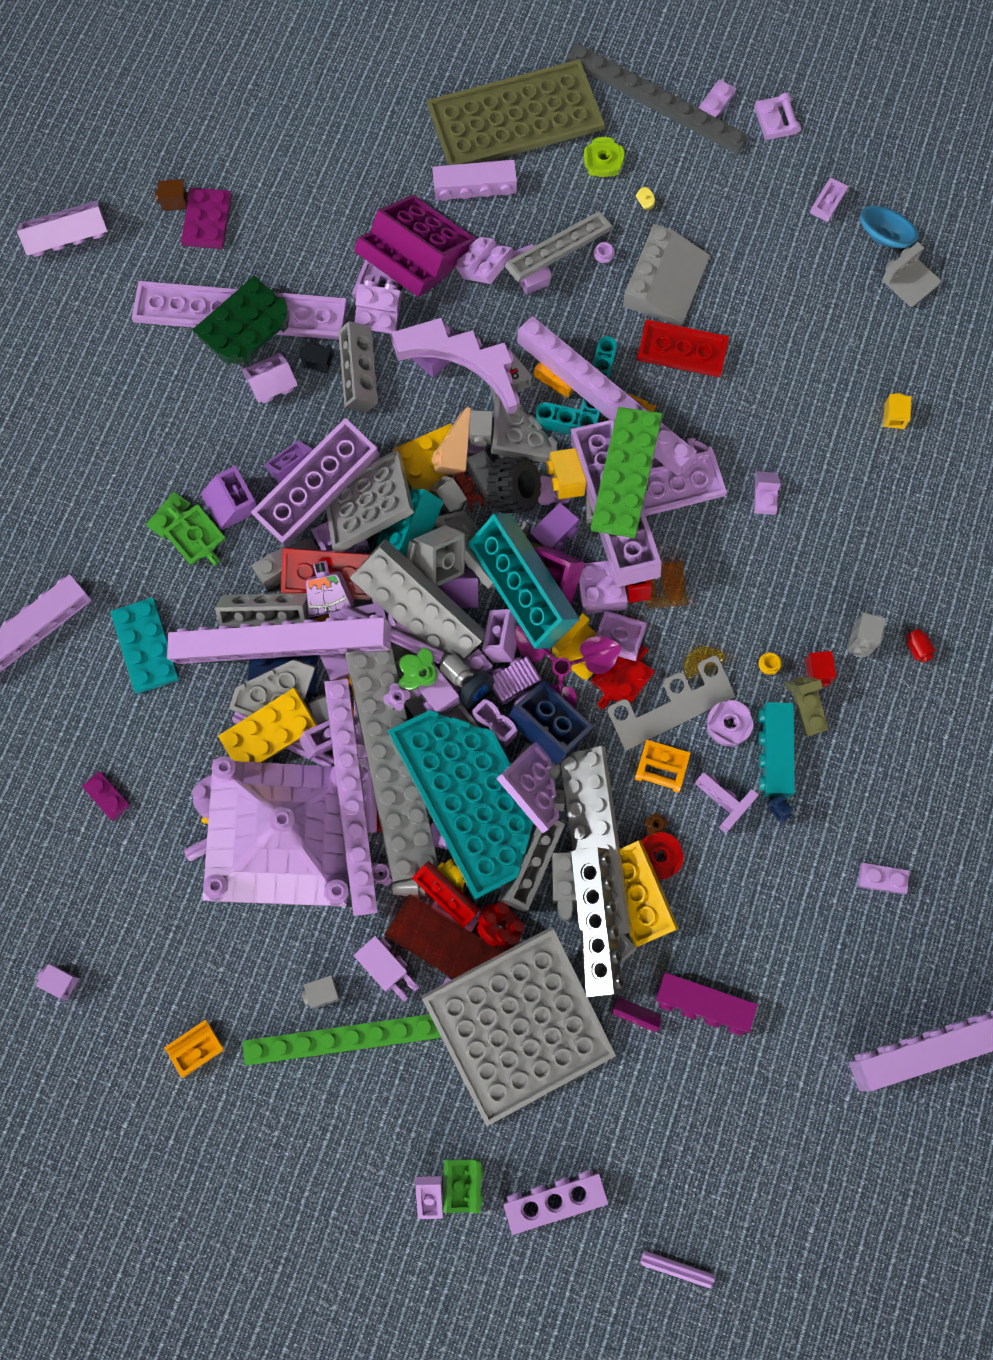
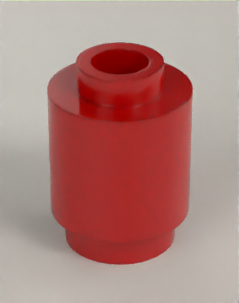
M921 628L905 636L907 640L906 645L916 662L926 663L935 657L934 653L937 650L927 633L923 632Z

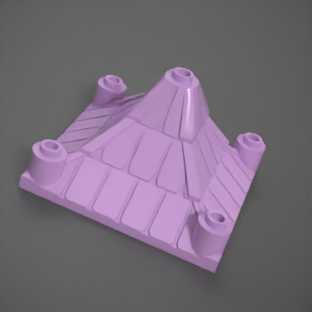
M226 756L213 759L203 901L346 907L349 892L347 886L348 869L335 766L233 761L230 757Z

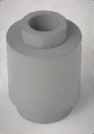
M456 654L447 655L440 662V672L455 686L463 688L466 682L473 676L471 668Z

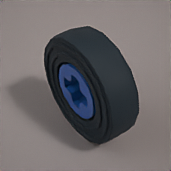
M484 670L474 674L460 691V703L468 709H474L490 694L495 683L494 678Z

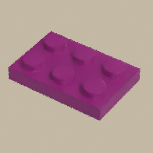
M190 188L181 238L182 246L224 249L232 200L231 191Z

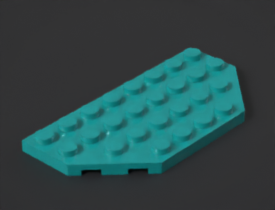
M431 710L388 730L387 733L474 900L517 878L530 838L533 821L496 779L511 764L494 732L486 728L482 729L470 725L468 722L453 717L449 718Z

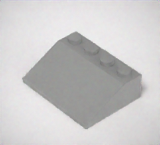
M653 224L625 291L623 307L682 326L710 255L674 230Z

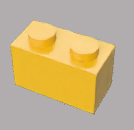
M576 448L550 452L549 461H546L547 474L552 476V490L557 492L558 499L584 496L586 479Z

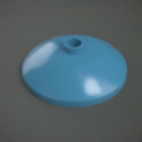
M875 205L867 206L860 214L862 227L870 238L881 246L903 249L915 245L919 238L916 227L907 218L889 208Z

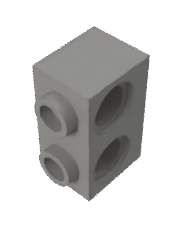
M863 612L852 627L847 651L852 652L857 657H869L880 644L886 618Z

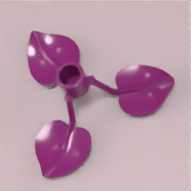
M520 625L516 627L515 631L516 643L524 658L528 657L532 662H539L545 654L554 662L552 668L554 673L559 676V686L555 684L549 685L573 708H575L577 702L575 690L571 687H563V677L571 672L572 666L585 661L586 668L590 672L595 674L606 673L614 666L622 649L619 643L610 638L595 636L586 639L581 644L580 652L584 656L583 658L569 661L567 658L556 659L547 651L550 648L534 649Z

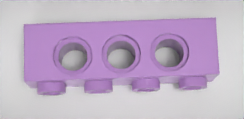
M587 1170L579 1173V1178L569 1181V1177L554 1181L555 1186L547 1189L545 1185L531 1188V1194L522 1196L521 1192L507 1196L508 1201L503 1202L512 1235L608 1205L599 1173L593 1174L592 1170ZM576 1186H581L585 1189V1196L581 1200L572 1198L571 1193ZM552 1194H558L562 1198V1202L557 1208H552L548 1205V1197ZM529 1201H533L538 1205V1211L534 1215H527L523 1210L524 1205Z

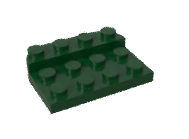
M254 275L194 327L192 331L225 363L237 364L245 362V364H248L252 361L251 356L280 330L283 333L286 331L289 322V310L285 300L275 295Z

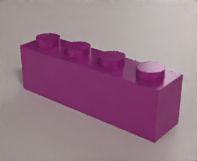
M668 973L662 974L654 1002L659 1003L658 1008L672 1012L674 1008L682 1011L681 1016L692 1020H696V1017L705 1019L706 1025L719 1028V1025L728 1027L729 1033L742 1036L743 1033H750L758 1004Z

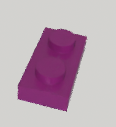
M100 771L82 785V788L112 821L131 806Z

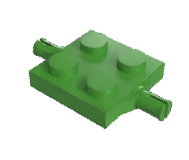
M175 503L171 504L172 508L168 506L167 510L175 519L162 531L190 566L205 557L210 560L214 567L217 566L216 561L220 564L222 560L214 553V550L226 538L201 507L197 504L189 511L181 513Z

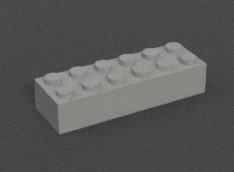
M387 539L362 562L350 577L353 582L399 624L405 626L410 634L416 639L443 651L444 657L456 654L463 660L484 638L486 631Z

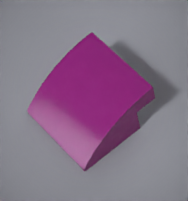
M410 195L377 210L371 231L358 237L354 252L417 297H420L435 287L455 268L457 260L467 253L470 244L476 238L415 195Z

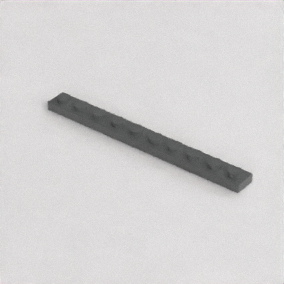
M578 43L566 57V63L580 59L583 69L588 75L736 155L739 154L748 141V134Z

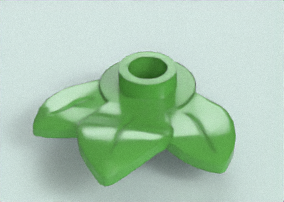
M422 647L417 656L405 655L400 659L399 666L404 673V676L398 683L401 688L410 691L417 689L420 685L430 686L436 682L438 673L435 666H433L434 656L430 650Z

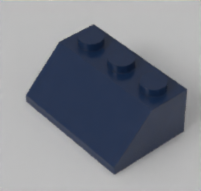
M544 680L519 701L508 716L522 734L532 743L537 742L556 766L594 728Z

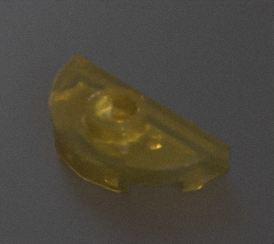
M701 646L693 649L684 662L683 672L686 679L700 673L698 664L701 661L712 656H717L722 661L726 656L719 649L716 650L712 647ZM708 662L705 665L704 670L715 665V663Z

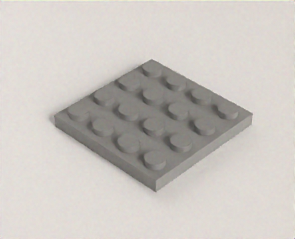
M397 449L371 463L326 508L332 549L335 552L347 550L414 513L402 455Z

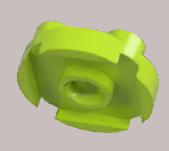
M599 137L592 140V143L585 147L583 162L588 170V174L598 177L618 175L624 163L623 147L621 145L619 147L615 140L609 137ZM602 154H605L608 159L602 160L600 158Z

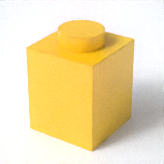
M902 393L890 394L884 404L883 427L906 428L910 421L912 396H905Z

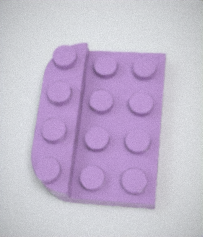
M695 438L687 439L686 443L696 451L693 463L680 477L675 475L655 457L653 458L643 503L646 516L726 496L727 491L711 447L695 441Z

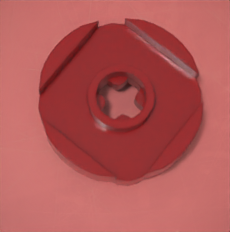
M658 832L655 835H648L642 840L658 880H667L680 870L684 855L679 841L674 836ZM664 851L663 856L666 857V860L657 862L656 857L653 855L654 852Z
M503 902L487 905L477 916L479 922L477 930L482 939L492 947L497 945L503 947V950L513 948L521 939L522 932L525 929L523 922Z

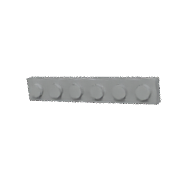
M598 211L507 261L505 268L517 282H520L611 230L612 225Z

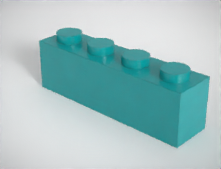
M766 702L762 709H759L758 721L762 723V731L759 732L758 737L759 745H762V754H759V767L762 768V776L759 777V790H763V797L776 798L784 796L785 798H791L795 794L794 703Z

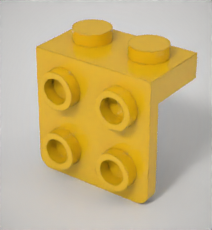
M583 613L579 617L580 620L552 648V654L555 657L567 658L569 661L584 657L580 652V646L586 639L595 637L596 632L588 626L589 618ZM585 661L572 666V671L582 680H588L594 674L586 668Z

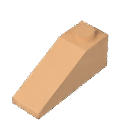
M466 407L459 414L438 449L433 453L432 464L435 465L434 472L460 476L466 471L471 408Z

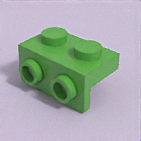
M444 1160V1213H480L483 1204L481 1192L483 1167L480 1160Z

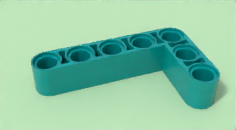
M605 336L598 342L592 365L597 370H599V367H604L606 370L599 371L610 379L617 343L614 338ZM603 349H610L611 351L606 352ZM584 398L580 410L543 402L536 408L535 419L544 430L571 436V429L583 427L585 423L590 425L598 423L601 412L596 408H589L588 405L590 403ZM548 414L549 417L543 418L540 415ZM562 419H569L570 422L565 423V422H562L561 420H562Z

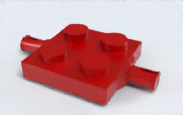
M640 646L636 661L618 656L614 666L608 672L596 674L593 677L591 684L603 693V697L596 704L597 707H601V710H604L611 700L615 702L628 700L631 705L652 678L654 670L642 662L644 656L649 652L645 646Z

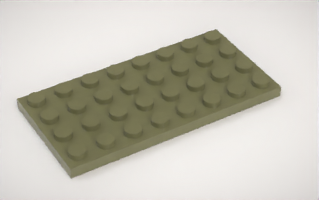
M580 59L426 100L447 165L488 162L605 129L603 118Z

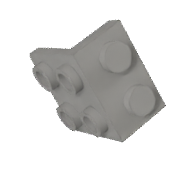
M919 242L913 247L905 248L897 260L892 259L886 265V272L882 279L910 307H914L938 287L941 282L919 260L924 249Z

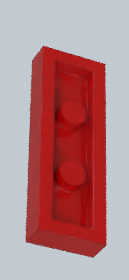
M429 860L412 877L463 928L480 911Z

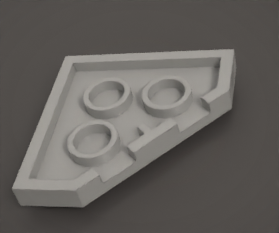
M496 396L494 400L491 454L508 457L526 456L533 461L543 463L549 461L550 452L557 451V441L552 436L548 437L545 434L542 426L532 415L528 416L523 411L520 403L517 405L515 413L507 414L501 399Z
M293 659L235 688L229 709L250 716L292 688H297L305 702L316 666Z

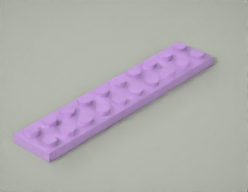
M138 281L132 320L134 323L194 328L238 289ZM273 292L279 298L282 297L285 300L289 310L288 328L284 333L280 330L276 335L339 340L338 331L344 326L346 298Z

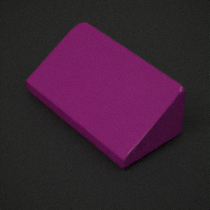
M620 997L616 999L611 1012L612 1015L654 1033L659 1031L662 1018L660 1014Z

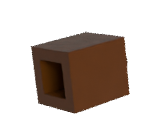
M183 179L158 181V190H155L156 202L160 203L163 211L187 209V190Z

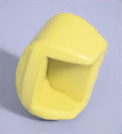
M647 187L641 188L636 194L644 210L654 208L655 197L652 191Z

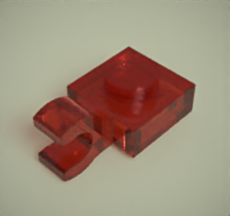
M463 472L455 475V482L467 498L465 501L469 511H474L473 502H479L480 506L484 507L483 498L473 493L475 487L471 478H466Z

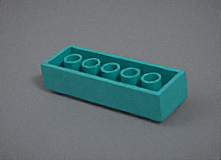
M494 513L468 544L534 649L553 648L580 618L512 514Z

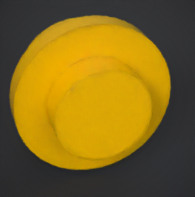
M771 652L763 654L758 662L760 670L767 675L776 674L782 664L779 656Z

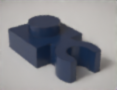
M778 796L767 804L780 824L788 820L792 816L790 812L793 811V808L785 801L786 798L784 796Z

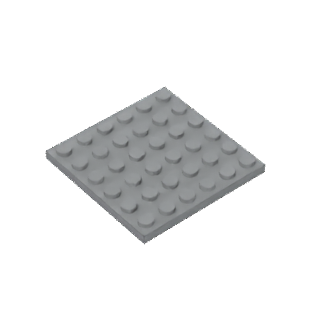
M553 927L421 996L486 1126L616 1056Z

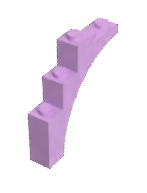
M441 318L391 332L392 344L398 361L415 357H433L465 366L478 374L492 387L501 399L507 414L516 412L517 405L520 402L517 392L512 390V377L509 372L514 359L511 350H507L505 343L482 349L480 338L475 337L473 330L451 336L448 325H444Z

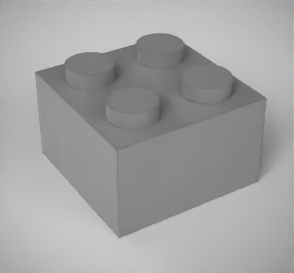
M444 525L413 539L419 542L413 564L437 587L464 574L465 533Z

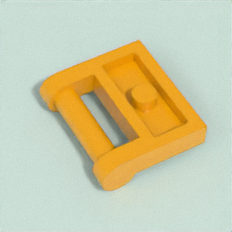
M646 739L634 780L652 782L672 788V791L679 793L691 753ZM648 765L675 773L677 776L673 780L647 772L645 767Z

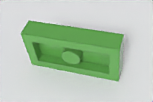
M175 492L169 496L146 524L150 530L164 540L167 536L162 530L168 527L175 519L167 510V507L170 506L172 508L171 504L175 503L181 513L192 508L191 503Z

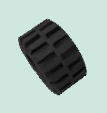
M519 456L499 458L496 462H493L491 465L492 469H489V477L487 478V492H489V499L492 501L493 507L503 513H520L533 510L541 495V477L537 466L534 465V461L529 459V457Z

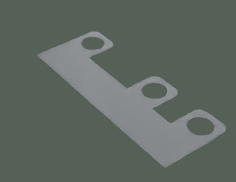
M712 656L698 664V670L705 685L691 691L683 673L670 676L663 683L670 702L636 718L628 700H621L609 706L608 714L625 751L645 742L646 739L649 740L712 709L718 703L726 702L736 697L717 656ZM708 662H714L718 666V672L715 676L710 677L705 674L704 667ZM673 679L682 680L684 688L680 693H673L670 690V682ZM625 706L628 709L626 719L618 720L615 718L614 710L616 707Z

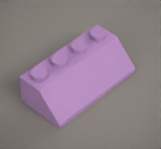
M99 200L19 223L17 229L26 255L32 254L33 257L45 254L44 250L52 248L53 251L65 248L64 244L72 242L73 245L85 242L84 238L92 236L93 239L105 236L104 232H108Z

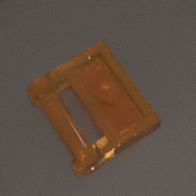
M683 562L661 563L663 599L657 598L655 579H651V599L646 600L647 608L686 606Z

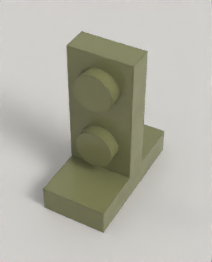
M805 675L786 681L787 691L792 692L804 736L808 737L829 730L818 690L823 688L821 679Z

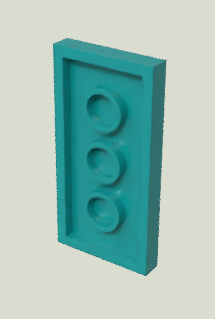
M153 597L110 611L136 695L180 680L175 663L167 659L168 640Z

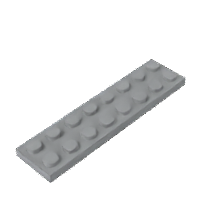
M598 746L572 752L561 762L572 850L593 847L607 849L611 858L609 871L614 884L612 898L616 904L615 924L618 926L619 935L632 933L605 747ZM595 868L591 872V876L593 879L596 877L597 874ZM598 892L594 895V901L597 903L599 900ZM601 916L597 918L598 927L602 924Z

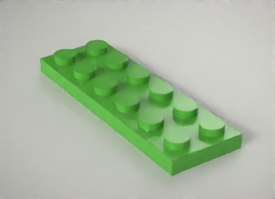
M618 407L591 523V531L636 539L661 426L662 413Z

